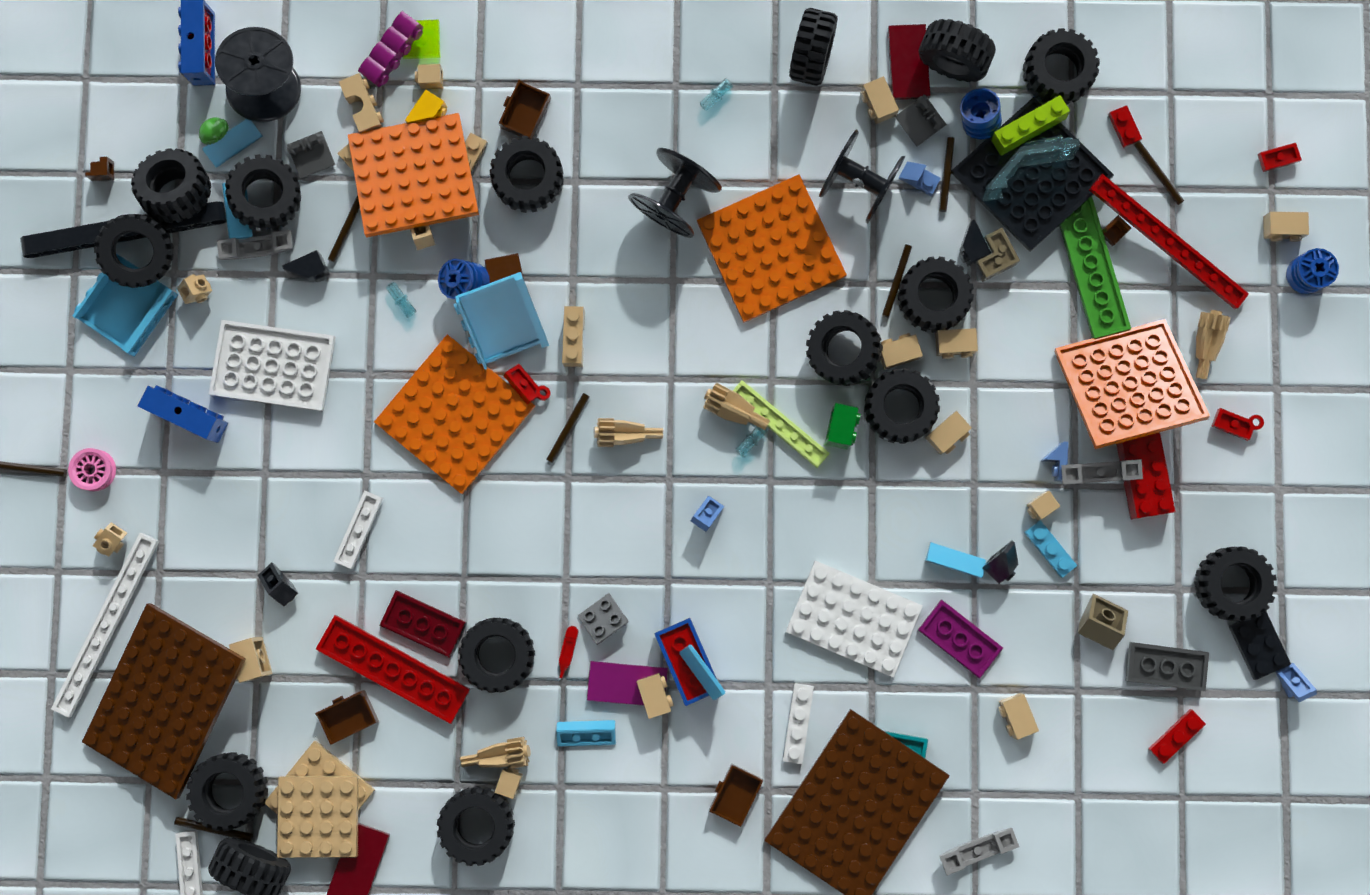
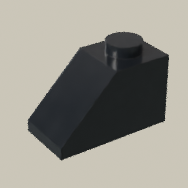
M975 219L968 224L960 247V259L963 263L966 262L967 266H971L978 260L991 254Z
M317 250L282 265L287 273L311 282L323 281L326 279V276L330 275L322 255Z
M1012 540L992 555L982 567L998 584L1005 579L1009 581L1016 574L1014 570L1019 564L1015 542Z
M272 562L258 575L268 595L282 606H286L298 594L293 583Z

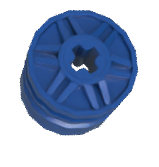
M979 88L968 92L962 98L960 111L963 130L966 134L980 140L993 136L994 132L999 130L1002 124L1000 99L996 93L990 89Z
M1315 248L1308 250L1290 262L1286 278L1293 290L1301 294H1311L1329 286L1336 280L1339 274V265L1331 252Z
M460 259L448 260L443 264L438 276V285L442 294L452 299H456L455 296L490 283L489 274L485 267L478 263Z

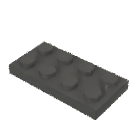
M1129 642L1126 681L1206 691L1209 652Z

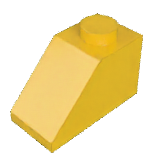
M425 89L406 117L405 122L410 124L444 116L447 112V105L445 101Z

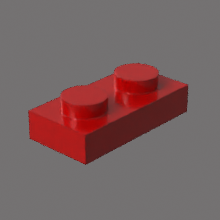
M1127 105L1109 112L1108 116L1123 148L1142 140Z
M1296 143L1257 154L1263 172L1298 163L1302 160Z

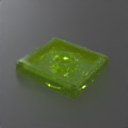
M439 19L416 20L424 27L423 33L418 40L412 43L410 52L404 55L403 59L441 58Z

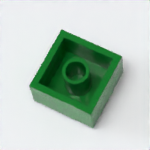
M835 403L832 407L824 445L847 450L855 443L857 432H854V427L859 424L861 416L858 413L857 407Z

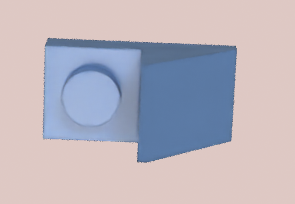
M907 161L898 179L932 196L941 178L925 170L927 165Z
M1065 441L1060 443L1041 460L1055 462V465L1052 467V476H1055L1054 481L1062 482L1061 465H1067L1068 442Z
M708 496L690 521L706 532L724 506Z
M1294 663L1276 671L1288 698L1294 696L1298 702H1302L1317 695V689Z

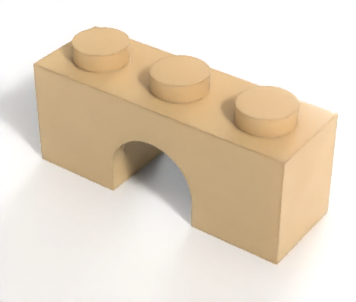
M360 73L338 81L349 104L354 102L363 103L362 110L352 115L359 133L383 128L381 123L384 122L380 111L377 112L375 109L377 102L374 96L368 92V89L371 88L367 78L363 79Z
M564 306L562 364L566 367H583L584 307Z

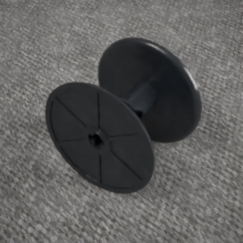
M247 27L237 30L222 41L216 52L215 67L219 78L226 85V97L233 110L240 116L256 122L274 121L291 112L300 98L301 82L293 68V54L287 41L278 33L263 27Z
M856 129L831 169L819 197H824L837 175H840L854 183L856 188L861 187L877 196L865 220L868 224L906 156L900 157L888 179L881 177L869 170V166L863 167L847 158L859 134ZM859 178L863 181V184L855 179Z
M658 148L656 151L658 159L675 176L670 184L664 187L665 192L659 202L637 193L630 194L628 199L640 212L654 222L678 235L692 238L694 231L691 226L674 212L680 202L685 200V194L691 185L711 193L720 192L722 186L712 174L691 159L673 150Z

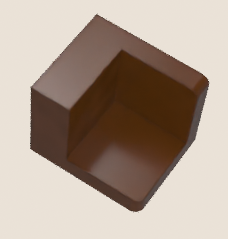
M100 157V161L90 163V172H85V177L91 181L114 180V161L108 157Z
M1117 215L1102 231L1105 240L1111 246H1114L1132 228Z

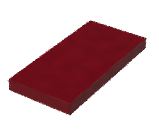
M926 24L888 26L891 88L894 100L918 99L924 94L927 98H930L929 66L923 63L918 52L926 32Z
M396 590L379 626L450 658L466 622Z
M358 823V856L339 858L327 895H369L390 834Z

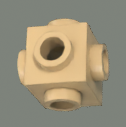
M204 274L198 276L190 275L183 279L177 287L185 304L193 302L202 303L208 299L207 296L212 292L211 285L206 280Z
M111 522L104 530L100 529L94 536L96 541L93 547L99 553L109 557L113 552L118 553L123 547L124 543H122V540L127 535V532Z

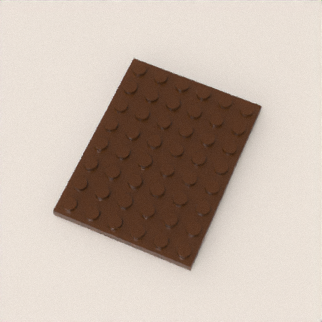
M151 603L146 604L82 743L172 798H180L246 658Z
M849 709L764 841L842 894L872 895L950 775L852 709Z

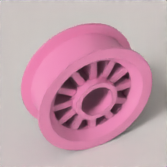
M86 448L80 450L72 457L68 473L72 483L78 488L100 491L107 488L113 482L116 475V464L113 458L105 451ZM94 465L95 471L93 474H90V468Z

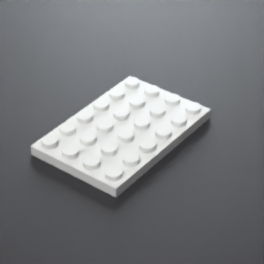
M221 320L209 395L323 411L336 337L333 335Z
M815 560L785 632L894 678L923 605Z

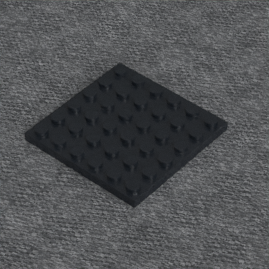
M1033 97L1010 117L1000 129L1042 106V104ZM1061 122L1002 156L992 143L991 139L993 136H991L951 170V174L1029 252L1094 195L1089 189L1100 175L1103 174L1108 179H1112L1114 176Z

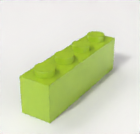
M1061 95L995 131L991 141L1002 156L1066 120L1070 109Z

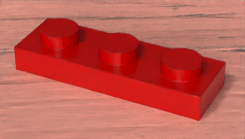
M1189 709L1148 749L1162 764H1165L1206 723L1193 709Z

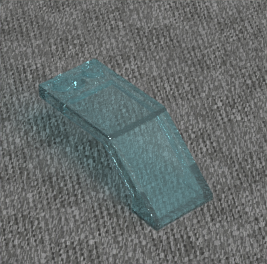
M1064 138L1058 142L1020 147L988 184L983 201L1002 199L1001 188L1008 187L1007 181L1019 167L1072 160L1080 147L1079 139Z

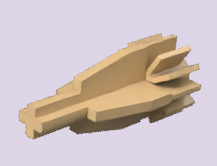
M1211 310L1210 313L1201 312L1199 328L1196 336V358L1199 359L1196 378L1207 379L1211 361H1216L1224 343L1231 317L1222 315L1221 311Z
M717 382L713 389H708L704 396V399H706L703 406L704 409L725 420L744 425L750 422L763 430H766L770 422L769 419L753 412L755 407L741 395Z
M598 418L597 427H594V438H597V447H613L614 445L643 442L645 439L663 438V428H645L644 424L614 420V418Z
M525 737L507 739V743H497L478 750L477 754L460 757L461 767L474 765L497 768L508 766L511 768L528 766V762H530L528 757L531 755L529 745H527Z

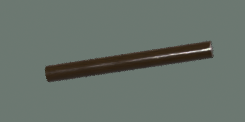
M954 137L947 138L940 212H947Z
M1141 141L1134 144L1135 148L1177 205L1184 202V199Z
M358 195L328 257V260L331 262H335L360 209Z
M905 244L882 313L883 317L889 318L912 249L910 245Z
M583 393L546 459L549 462L553 463L590 397L587 394Z
M0 461V469L62 477L67 475L66 469Z
M176 817L174 821L175 825L251 842L253 838L252 833L234 829L230 831H223V829L216 831L212 830V826L206 828L202 825V822Z

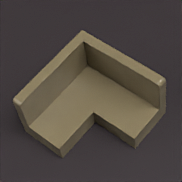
M1003 227L984 237L992 254L976 262L983 275L981 278L982 282L1016 266L1020 262Z

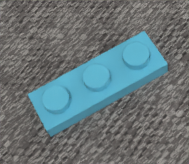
M1041 520L1024 532L1061 578L1077 566Z

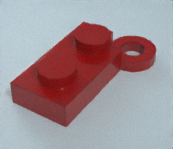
M520 364L514 366L503 375L527 405L536 398L545 401L550 397L549 388L538 386ZM540 391H544L546 395H541Z
M1219 408L1211 426L1248 441L1252 436L1253 430H1259L1263 427L1264 419L1260 415H1252L1247 419ZM1254 419L1259 421L1258 426L1253 424Z

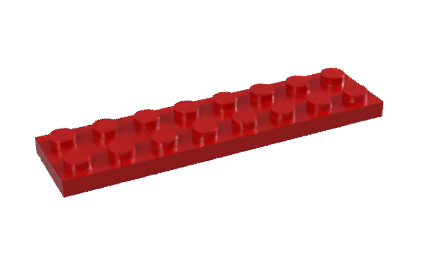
M334 615L316 647V650L450 724L454 721L471 690L338 615Z

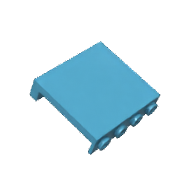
M116 254L118 260L124 266L131 269H140L128 260H126L125 258ZM100 273L96 279L97 282L86 292V297L82 303L76 306L72 316L122 348L126 353L135 357L178 294L159 281L145 287L130 288L128 286H121L117 282H112L106 274Z
M521 272L455 296V310L457 315L461 314L463 317L461 321L464 331L469 332L470 337H468L471 348H476V360L478 364L483 365L484 369H487L486 364L538 344H541L542 348L549 346Z

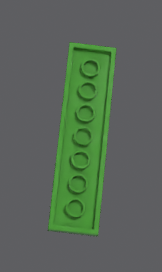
M1091 197L1059 227L1092 338L1095 339L1129 330L1131 326L1095 204Z

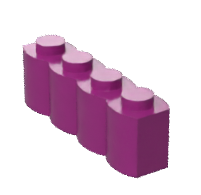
M401 11L392 25L383 34L381 40L374 46L369 56L360 65L358 72L377 87L385 85L389 80V74L399 67L401 58L410 52L412 43L422 36L424 27L404 11Z

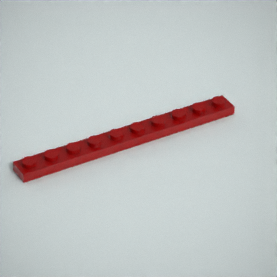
M1100 175L1089 189L1096 197L1232 308L1238 309L1249 295L1247 291L1105 175Z

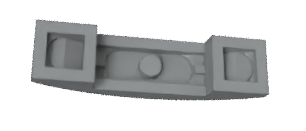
M291 230L272 232L271 235L245 239L217 240L218 257L220 260L247 259L289 251L293 249Z
M1142 460L1061 465L1063 485L1143 479Z
M1008 828L964 843L939 857L948 876L965 869V866L998 853L1003 854L1019 847L1013 828Z

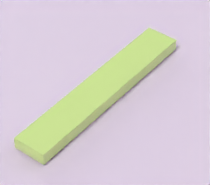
M741 380L733 391L755 407L753 412L770 420L767 427L813 466L818 468L830 454L744 381Z

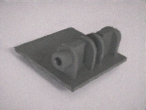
M925 94L895 116L916 147L947 125Z
M322 131L287 144V151L291 154L300 179L335 165Z
M610 593L578 615L597 645L628 623V619L622 613Z

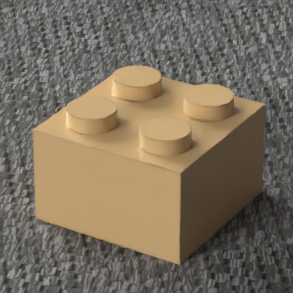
M253 637L229 644V648L232 651L246 658L236 678L239 683L273 674L263 637Z

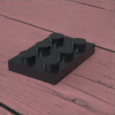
M1261 612V616L1257 618H1251L1248 621H1238L1228 626L1253 680H1258L1291 665L1267 612Z

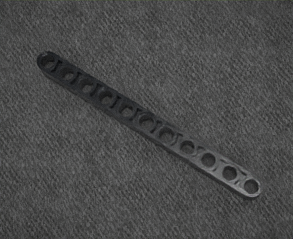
M216 201L206 203L205 206L201 207L202 210L198 214L194 213L192 218H185L182 222H156L160 223L165 231L170 234L224 224L227 222L224 202ZM108 221L22 236L20 240L23 257L37 258L96 247V236L99 235V230ZM131 232L123 235L117 243L147 237L140 233Z

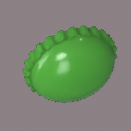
M218 117L207 119L199 129L201 142L206 145L218 142L227 134L229 125L226 120Z

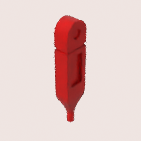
M570 626L566 630L559 658L561 672L559 678H563L564 672L572 662L576 639L579 633L578 628L575 626Z

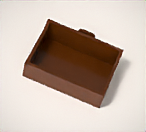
M518 80L511 97L507 96L503 104L506 108L499 121L500 128L520 137L528 136V139L532 140L550 102V94Z
M518 253L485 260L490 283L519 272L523 276Z
M365 690L345 699L343 696L332 700L333 705L315 713L330 745L379 722Z
M731 763L723 782L719 781L715 789L717 794L709 808V812L741 827L764 780Z

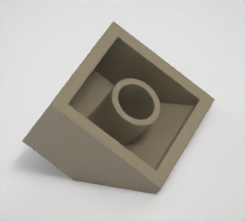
M1093 593L1080 619L1078 633L1104 647L1114 650L1125 636L1128 610Z

